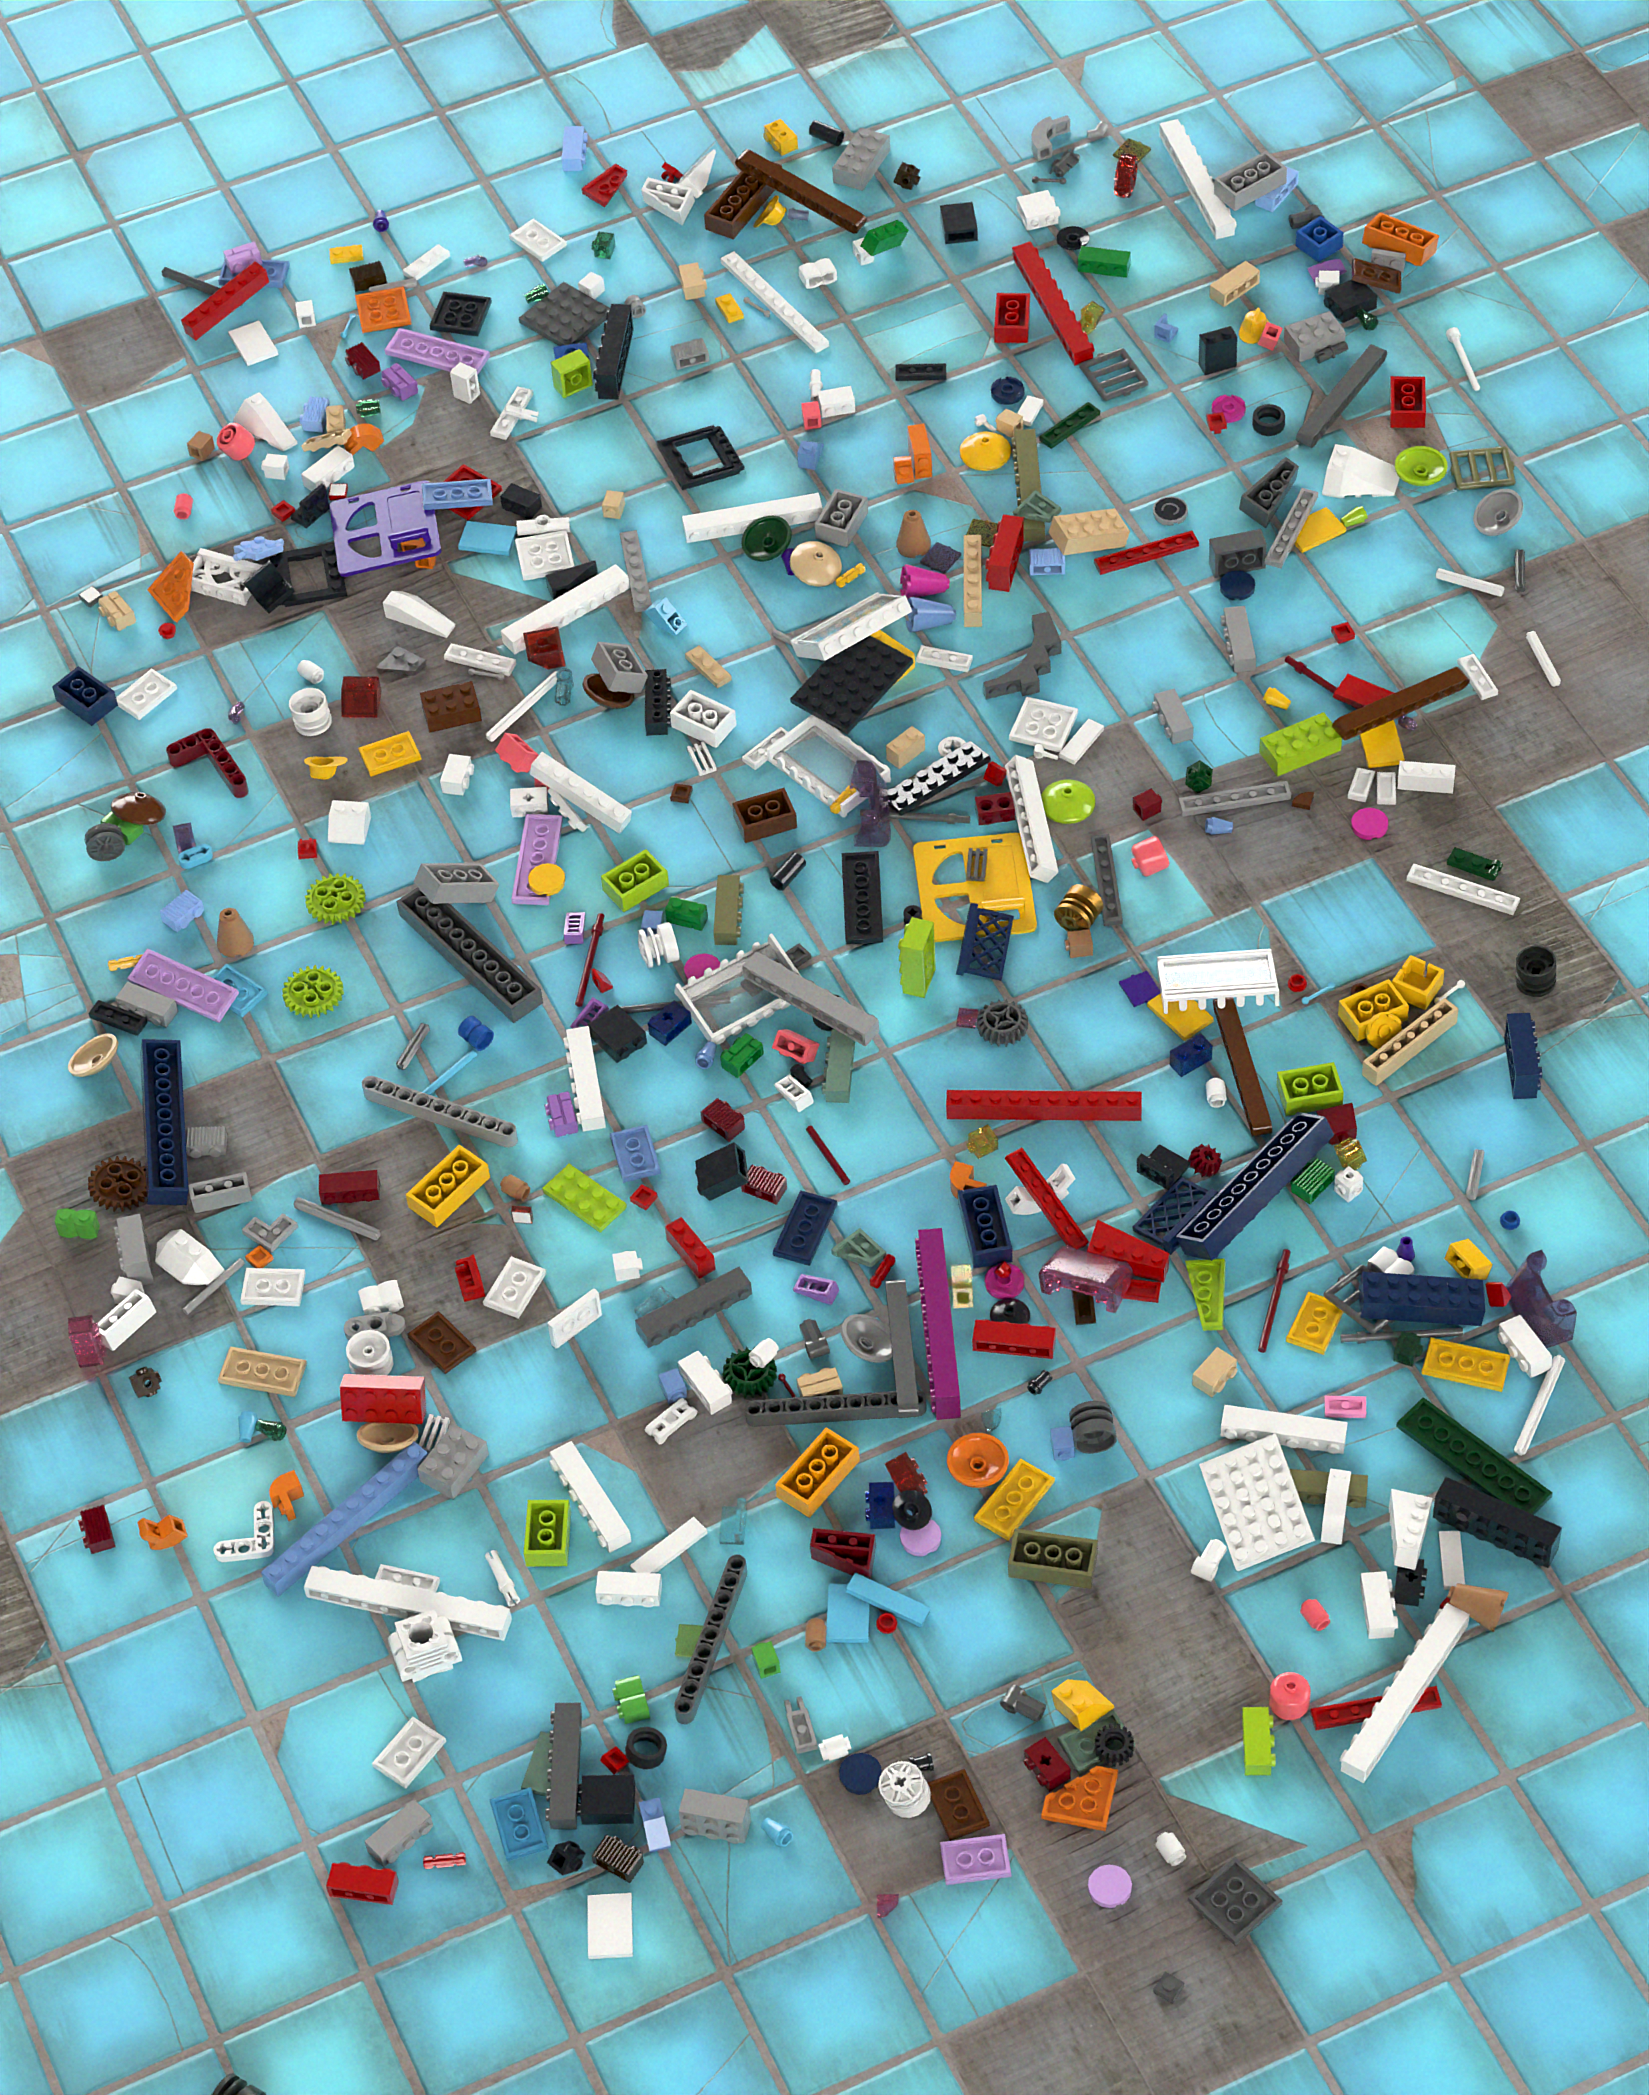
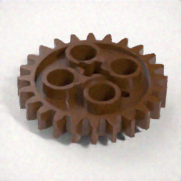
M116 1156L115 1161L109 1157L108 1163L101 1161V1166L95 1165V1171L91 1170V1176L88 1177L90 1197H93L94 1202L98 1201L99 1207L104 1204L106 1210L113 1207V1212L117 1208H120L123 1212L124 1207L132 1210L131 1205L139 1207L138 1201L144 1203L145 1197H147L145 1166H141V1161L134 1163V1158L127 1161L126 1156L122 1160Z

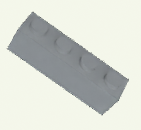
M1245 606L1224 608L1220 620L1221 626H1225L1223 636L1228 641L1226 642V650L1230 652L1229 665H1233L1234 673L1256 670V655Z

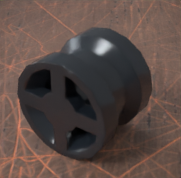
M910 905L904 909V925L909 924L912 917L922 919L920 907Z

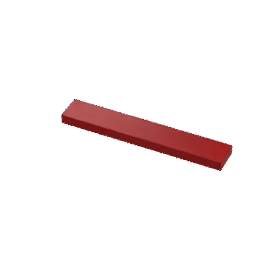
M1188 531L1095 558L1094 564L1100 575L1199 547V541L1193 531Z
M1021 1147L1006 1155L1005 1160L1071 1253L1088 1245V1239L1024 1149Z
M1437 1686L1425 1689L1411 1713L1442 1708ZM1382 1696L1311 1708L1310 1713L1315 1731L1364 1722L1366 1718L1371 1717L1374 1705L1382 1701Z

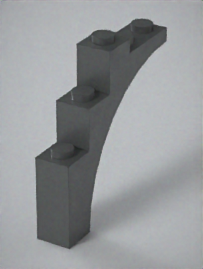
M1049 611L1032 615L1034 639L1026 657L1009 672L998 678L983 682L985 699L996 698L1019 691L1022 696L1040 692L1038 676L1051 673L1049 656L1061 654V640Z

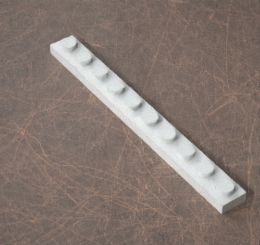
M733 251L720 258L721 264L815 354L829 347V341L737 253Z

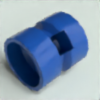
M475 1016L467 1017L458 1028V1035L478 1051L487 1048L494 1037V1032L486 1025H482V1022Z

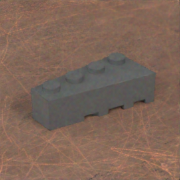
M1287 457L1283 458L1241 496L1239 510L1266 528L1296 481L1299 466Z

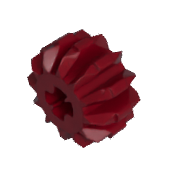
M1200 1144L1191 1151L1188 1162H1190L1189 1168L1195 1169L1194 1174L1200 1173L1201 1177L1206 1175L1210 1178L1220 1170L1223 1161L1220 1158L1221 1153H1216V1148H1210L1209 1144L1206 1146Z

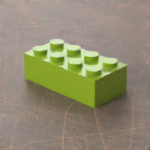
M1322 712L1261 737L1259 753L1278 777L1341 751L1342 738L1332 727L1333 723L1327 715Z
M912 917L910 923L905 925L903 939L900 938L898 943V949L900 950L899 961L901 962L899 973L902 974L900 985H902L904 994L925 998L936 971L934 922Z

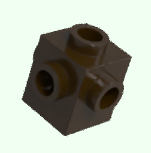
M902 162L893 183L900 185L904 189L912 190L913 186H917L921 177L918 176L920 169L914 165Z
M142 1367L135 1371L136 1374L128 1377L138 1398L145 1395L146 1397L157 1394V1390L161 1389L159 1385L162 1382L158 1371L154 1372L151 1367L148 1369L147 1367Z

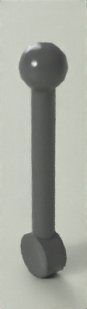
M1034 176L1032 182H1058L1065 184L1066 179H1043Z

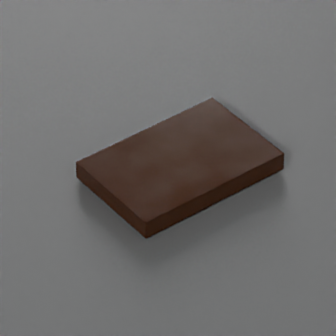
M1353 258V281L1400 294L1401 271Z
M439 1311L407 1334L408 1338L444 1374L476 1352V1347Z
M965 1769L928 1782L931 1792L930 1800L949 1841L990 1826V1822Z

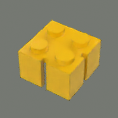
M1410 955L1402 966V970L1400 969L1392 980V984L1406 1002L1426 1010L1443 985L1445 970L1429 963L1427 975L1424 977L1426 962Z

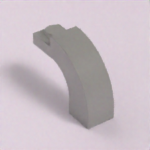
M1068 115L1054 120L1049 116L1041 120L1032 131V153L1037 162L1052 157V143L1049 141L1051 138L1070 132V118Z

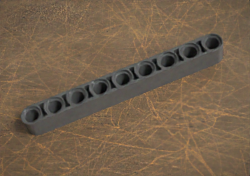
M1372 344L1369 345L1300 428L1296 436L1297 442L1311 448L1318 443L1384 363L1387 357V350Z
M905 1279L885 1281L898 1416L899 1418L919 1417Z
M917 1390L919 1416H922L927 1409L926 1395L924 1392ZM896 1391L752 1400L745 1405L746 1422L753 1427L899 1418L898 1406L894 1405L897 1404Z
M732 1555L726 1563L674 1703L676 1720L681 1724H689L695 1718L747 1576V1566L745 1558L741 1555Z

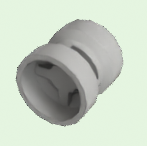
M631 295L625 300V305H631L633 318H640L646 313V307L637 295Z

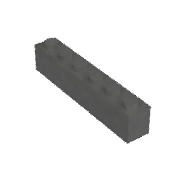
M737 1267L636 1319V1331L648 1348L659 1345L663 1340L678 1335L686 1328L695 1326L698 1322L712 1317L723 1309H728L740 1300L747 1299L752 1295L751 1282L741 1268Z
M555 1703V1711H551L550 1721L551 1724H554V1730H550L549 1740L550 1743H553V1749H549L548 1760L549 1763H552V1769H548L547 1780L551 1782V1788H547L546 1800L550 1802V1808L545 1810V1820L549 1821L550 1829H577L582 1708L581 1703Z

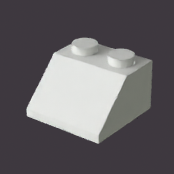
M333 800L329 812L328 842L364 845L371 820L369 803Z

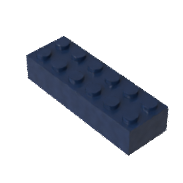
M1362 1271L1359 1283L1360 1318L1482 1326L1486 1310L1484 1286L1481 1279Z

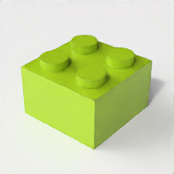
M580 349L550 362L554 388L563 398L593 385L590 360Z

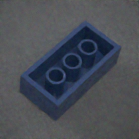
M1512 1013L1506 1016L1504 1041L1513 1099L1537 1098V1091L1541 1090L1540 1078H1542V1067H1538L1540 1052L1536 1051L1538 1039L1533 1034L1535 1032V1021L1531 1020L1530 1013Z
M997 1185L958 1191V1205L973 1269L998 1265L1003 1261L1007 1263L1013 1262L1012 1245Z

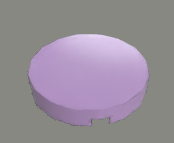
M930 1519L929 1523L919 1530H908L902 1527L900 1542L906 1552L914 1556H926L927 1553H933L938 1549L941 1544V1531L936 1522Z
M1100 1866L1089 1877V1894L1092 1900L1101 1907L1114 1908L1117 1905H1122L1131 1895L1132 1883L1130 1876L1119 1866Z

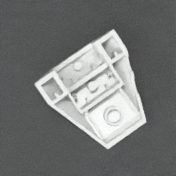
M1335 444L1327 466L1322 495L1335 498H1344L1346 495H1355V498L1361 497V495L1372 494V497L1394 496L1400 477L1397 475L1394 465L1357 448Z

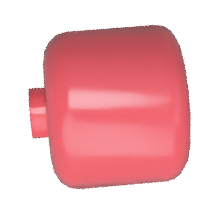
M236 422L225 425L218 434V448L233 460L245 459L254 449V436Z
M1152 836L1132 846L1131 851L1134 857L1131 859L1135 869L1138 868L1143 876H1151L1169 867V859L1157 836Z
M1295 1672L1279 1674L1270 1686L1269 1705L1272 1712L1284 1720H1296L1306 1714L1310 1706L1311 1688L1308 1681L1302 1675Z

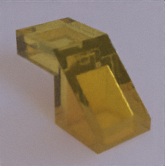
M1091 301L1081 309V319L1079 321L1082 331H1085L1087 335L1095 330L1105 312V309L1094 301Z
M971 1264L951 1265L953 1307H974Z

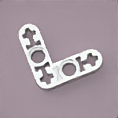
M261 1501L254 1506L253 1538L221 1541L214 1546L215 1558L219 1562L266 1558L273 1554L275 1549L274 1513L271 1504L267 1501ZM263 1509H266V1511H265V1518H266V1519H262L261 1512H262ZM262 1526L270 1527L265 1533L259 1532V1528ZM263 1540H266L267 1546L263 1550ZM242 1546L250 1547L245 1553L239 1552V1548ZM222 1549H226L225 1554H221Z

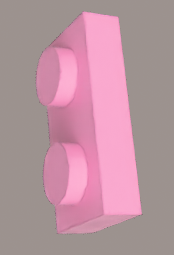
M1325 1396V1417L1366 1418V1396Z

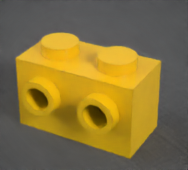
M781 119L764 126L765 133L763 136L765 141L769 142L773 149L781 156L798 149L797 135Z
M1469 1239L1451 1243L1444 1258L1462 1278L1487 1279L1493 1265Z

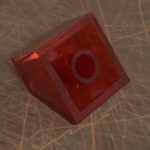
M558 626L523 633L529 662L548 670L566 666Z
M343 676L341 688L342 717H378L382 692L379 677Z

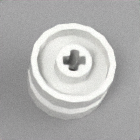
M365 1330L353 1335L348 1341L346 1354L352 1374L388 1375L393 1367V1356L389 1340L384 1334L379 1331Z

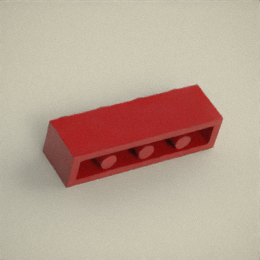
M987 1319L975 1320L972 1338L973 1351L1053 1359L1056 1328L1034 1326L1026 1323L1015 1324L1006 1321L995 1322Z

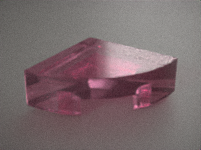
M899 1894L877 1895V1918L887 1916L897 1907Z

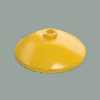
M989 431L978 432L970 435L962 442L960 457L964 464L972 469L980 471L995 470L1005 465L1010 459L1011 445L1000 434Z

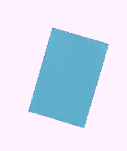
M467 521L458 548L465 551L509 556L517 535V527Z
M227 963L211 977L239 991L229 1009L242 1018L268 995V991Z
M828 1584L826 1642L868 1643L870 1603L846 1593L848 1584Z

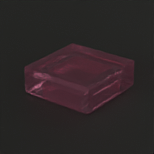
M959 1008L956 1027L975 1029L978 1010Z

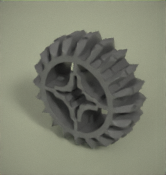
M998 999L997 1003L991 1001L990 1006L985 1004L984 1009H980L977 1017V1029L980 1037H983L985 1041H989L991 1045L997 1043L998 1047L1000 1044H1004L1007 1047L1008 1043L1014 1045L1015 1040L1020 1041L1025 1036L1028 1029V1017L1025 1009H1022L1020 1004L1016 1005L1014 1001L1008 1003L1007 999L1005 1002H1001Z

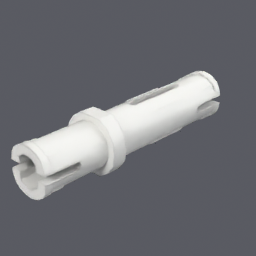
M492 1550L490 1551L492 1556L487 1553L485 1558L499 1584L498 1589L503 1593L508 1606H514L513 1600H515L516 1604L520 1602V1598L514 1589L515 1584L509 1578L498 1552Z

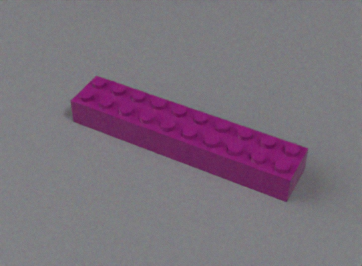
M942 1228L918 1230L919 1238H915V1251L928 1365L931 1410L936 1412L937 1420L961 1418L960 1392Z

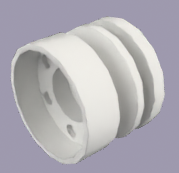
M305 688L297 691L290 698L289 708L293 716L295 728L300 734L315 736L325 732L330 727L332 717L326 696L321 690Z
M669 922L657 925V934L655 935L650 927L647 928V937L643 929L638 930V946L647 968L653 967L652 958H654L657 966L661 962L660 956L664 957L666 963L679 960L676 938Z
M899 1761L884 1769L879 1779V1789L890 1810L899 1817L911 1818L922 1813L930 1803L931 1792L927 1781L918 1767L910 1762Z

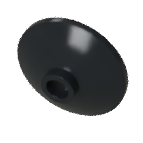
M1069 226L1058 232L1056 240L1058 245L1064 249L1079 250L1081 246H1086L1089 243V233L1081 227Z
M1006 1298L996 1302L990 1311V1321L1028 1324L1030 1320V1311L1027 1305L1014 1298Z
M903 1491L895 1497L892 1503L893 1516L897 1523L905 1529H922L931 1519V1504L918 1491ZM907 1510H910L912 1512V1515H909L907 1513Z

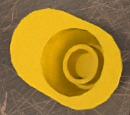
M776 195L769 201L765 210L756 219L753 225L754 228L762 223L776 225L782 220L786 213V208L778 202L779 196Z
M1260 308L1248 312L1241 324L1239 337L1245 343H1258L1266 323L1269 322L1266 315L1260 311Z
M314 756L304 759V763L309 765L310 776L322 780L333 777L337 766L348 761L346 757Z

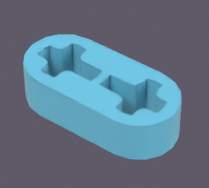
M201 844L183 851L178 857L180 866L184 869H190L206 863L213 858V852L208 844Z

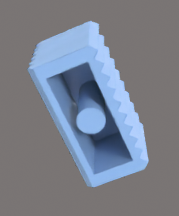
M310 396L308 402L304 403V414H301L299 419L303 431L323 432L326 425V407L330 406L328 398Z
M1059 548L1029 550L1030 575L1065 574V555L1061 553Z
M185 890L166 907H163L160 910L162 922L177 933L181 929H185L195 917H200L204 907L202 900L188 890Z

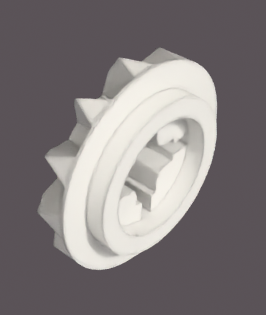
M959 737L943 739L938 745L940 756L944 757L952 752V746L956 750L966 742Z

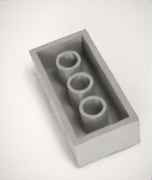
M860 127L832 167L833 183L863 191L890 152V136Z
M1264 151L1215 178L1214 194L1236 211L1284 185L1287 179V167L1267 151Z
M421 863L414 879V883L418 886L419 890L433 904L492 902L499 887V883L481 863Z

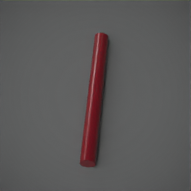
M808 1126L806 1128L807 1133L842 1183L848 1185L850 1179L813 1126Z

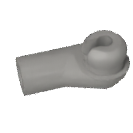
M1101 121L1096 129L1088 130V139L1102 137L1108 128L1107 123Z

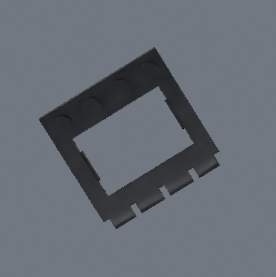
M712 425L657 441V448L682 490L740 474V471L745 468L721 426L715 427ZM708 438L724 467L711 469L693 476L676 447Z
M334 543L284 551L270 557V562L291 586L288 562L323 557L328 588L292 594L280 605L290 607L347 596L344 577L340 576L338 571Z

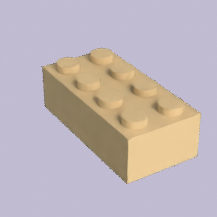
M1115 508L1053 516L1049 529V534L1063 555L1125 547L1130 530Z

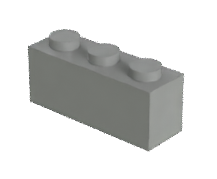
M1171 689L1154 694V702H1152L1153 711L1157 712L1159 723L1164 726L1165 736L1170 738L1172 745L1193 739V725L1176 690Z
M127 982L115 997L119 1008L143 1016L147 1021L157 1026L160 1025L167 1028L178 1013L174 999Z
M246 1172L188 1185L195 1213L253 1201Z
M413 1799L365 1840L367 1851L385 1868L389 1863L395 1862L404 1850L410 1849L418 1838L426 1835L433 1826L431 1815Z

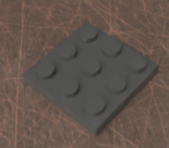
M1237 1857L1229 1861L1188 1897V1902L1234 1946L1277 1910L1283 1902Z

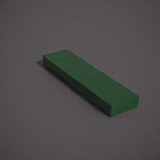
M1087 402L1040 435L1039 441L1050 449L1054 448L1098 417L1100 410Z

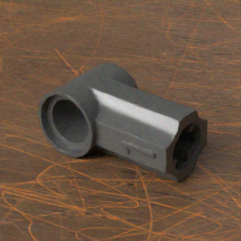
M1312 204L1305 211L1289 215V222L1291 228L1294 229L1307 225L1319 216L1323 218L1324 216L1318 206Z
M804 1320L799 1325L805 1341L809 1359L829 1354L830 1350L825 1336L822 1337L816 1320Z
M1011 1685L1000 1702L1001 1707L1012 1714L1018 1712L1035 1722L1041 1720L1046 1709V1704L1028 1696L1025 1690L1017 1685Z

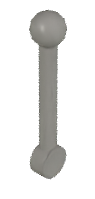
M748 297L744 298V303H749L764 313V317L770 316V311L762 309L750 301Z
M472 668L468 670L469 675L476 674L496 677L498 680L505 678L503 673L480 672Z

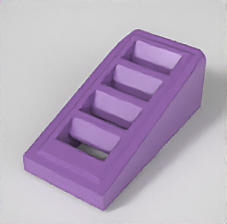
M585 912L566 913L564 928L565 944H584Z
M592 997L570 1027L572 1029L579 1028L578 1025L580 1023L588 1026V1023L583 1020L586 1018L592 1022L609 1010L608 1006ZM591 1013V1014L594 1015L595 1017L592 1018V1017H590V1016H588V1015Z
M801 1274L793 1291L832 1305L839 1292V1287L836 1281Z

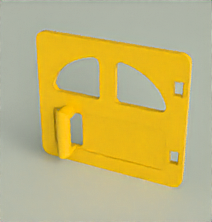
M1020 833L918 842L913 846L922 920L934 922L935 942L963 940L965 925L949 919L940 911L935 903L937 898L967 895L970 904L975 903L978 904V908L994 912L1018 909L1020 919L1013 920L1010 935L1031 933L1037 929L1030 876ZM1001 839H1002V842H1001V843H992V842H991V840H1001ZM943 845H945V848H942V849H935V848H934V846H943ZM969 848H973V851H976V848H979L980 851L987 849L985 881H965L934 885L932 883L937 868L948 857L954 854H961L966 874ZM972 856L971 876H974L976 856ZM983 856L979 857L978 877H981ZM979 916L983 924L990 921L987 916ZM1009 921L997 922L1003 928L1008 925ZM994 924L986 927L991 934L998 930ZM983 930L976 932L979 938L987 936Z

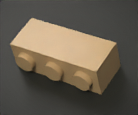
M1244 261L1210 285V298L1223 307L1227 306L1259 284L1260 270Z

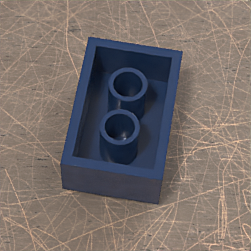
M79 666L52 686L56 701L91 726L118 706L114 690Z

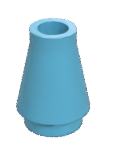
M243 1411L241 1416L238 1417L239 1441L250 1443L258 1423V1418L254 1412Z
M766 1818L761 1824V1828L777 1846L785 1847L791 1842L793 1833L790 1827L773 1821L770 1818Z

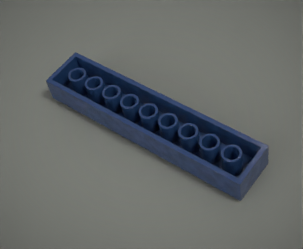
M142 1039L140 1061L147 1205H187L189 1189L180 1040Z
M1297 1112L1177 1234L1176 1239L1184 1254L1211 1261L1215 1259L1334 1136L1326 1117Z

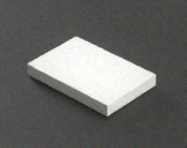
M535 219L530 220L509 235L511 241L542 262L567 246L564 239Z
M259 320L228 332L229 337L247 366L278 355V350Z
M150 669L116 697L118 707L140 720L177 690V686L155 670Z
M511 1256L483 1300V1305L519 1319L545 1277L546 1269Z
M246 1268L240 1300L241 1305L300 1306L306 1274L305 1269Z
M593 1288L547 1322L551 1345L555 1349L602 1316L599 1292Z
M412 1717L374 1760L372 1766L406 1789L446 1743V1738Z
M632 1894L588 1895V1958L633 1957Z

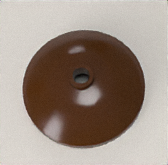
M599 673L589 674L583 680L582 686L585 693L600 706L622 709L629 707L633 703L634 693L610 691Z
M142 792L124 793L114 798L111 802L113 814L121 820L133 824H155L162 821L166 815V808L158 799Z

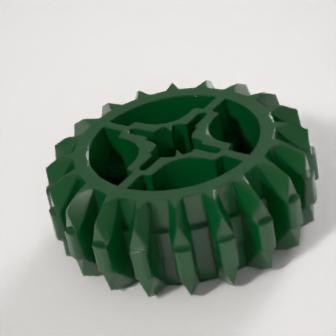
M747 1346L745 1351L738 1349V1354L731 1353V1358H726L722 1374L725 1384L727 1383L732 1392L735 1391L737 1396L743 1394L744 1398L747 1395H751L754 1398L755 1394L762 1396V1391L768 1393L769 1387H773L774 1381L777 1379V1366L775 1365V1360L772 1359L764 1368L755 1367L749 1360V1353L752 1350H749Z

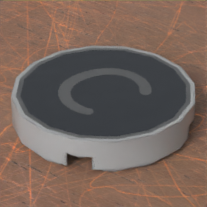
M1164 497L1154 504L1153 515L1157 522L1172 526L1174 523H1182L1187 518L1188 507L1178 497Z

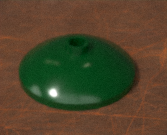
M774 515L761 517L752 522L745 530L741 541L742 549L754 561L764 562L772 560L781 555L789 546L792 538L791 527L782 517Z

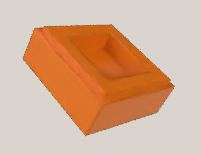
M261 1245L245 1256L246 1261L254 1268H264L274 1260L273 1255Z

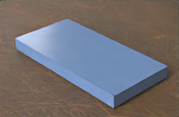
M225 259L218 279L219 285H225L240 273L231 274ZM262 260L261 266L266 269L269 283L264 287L283 288L290 266L289 261Z
M491 479L422 484L424 510L493 505Z

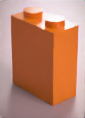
M923 423L907 426L908 451L911 456L915 479L932 477L931 449L925 425Z

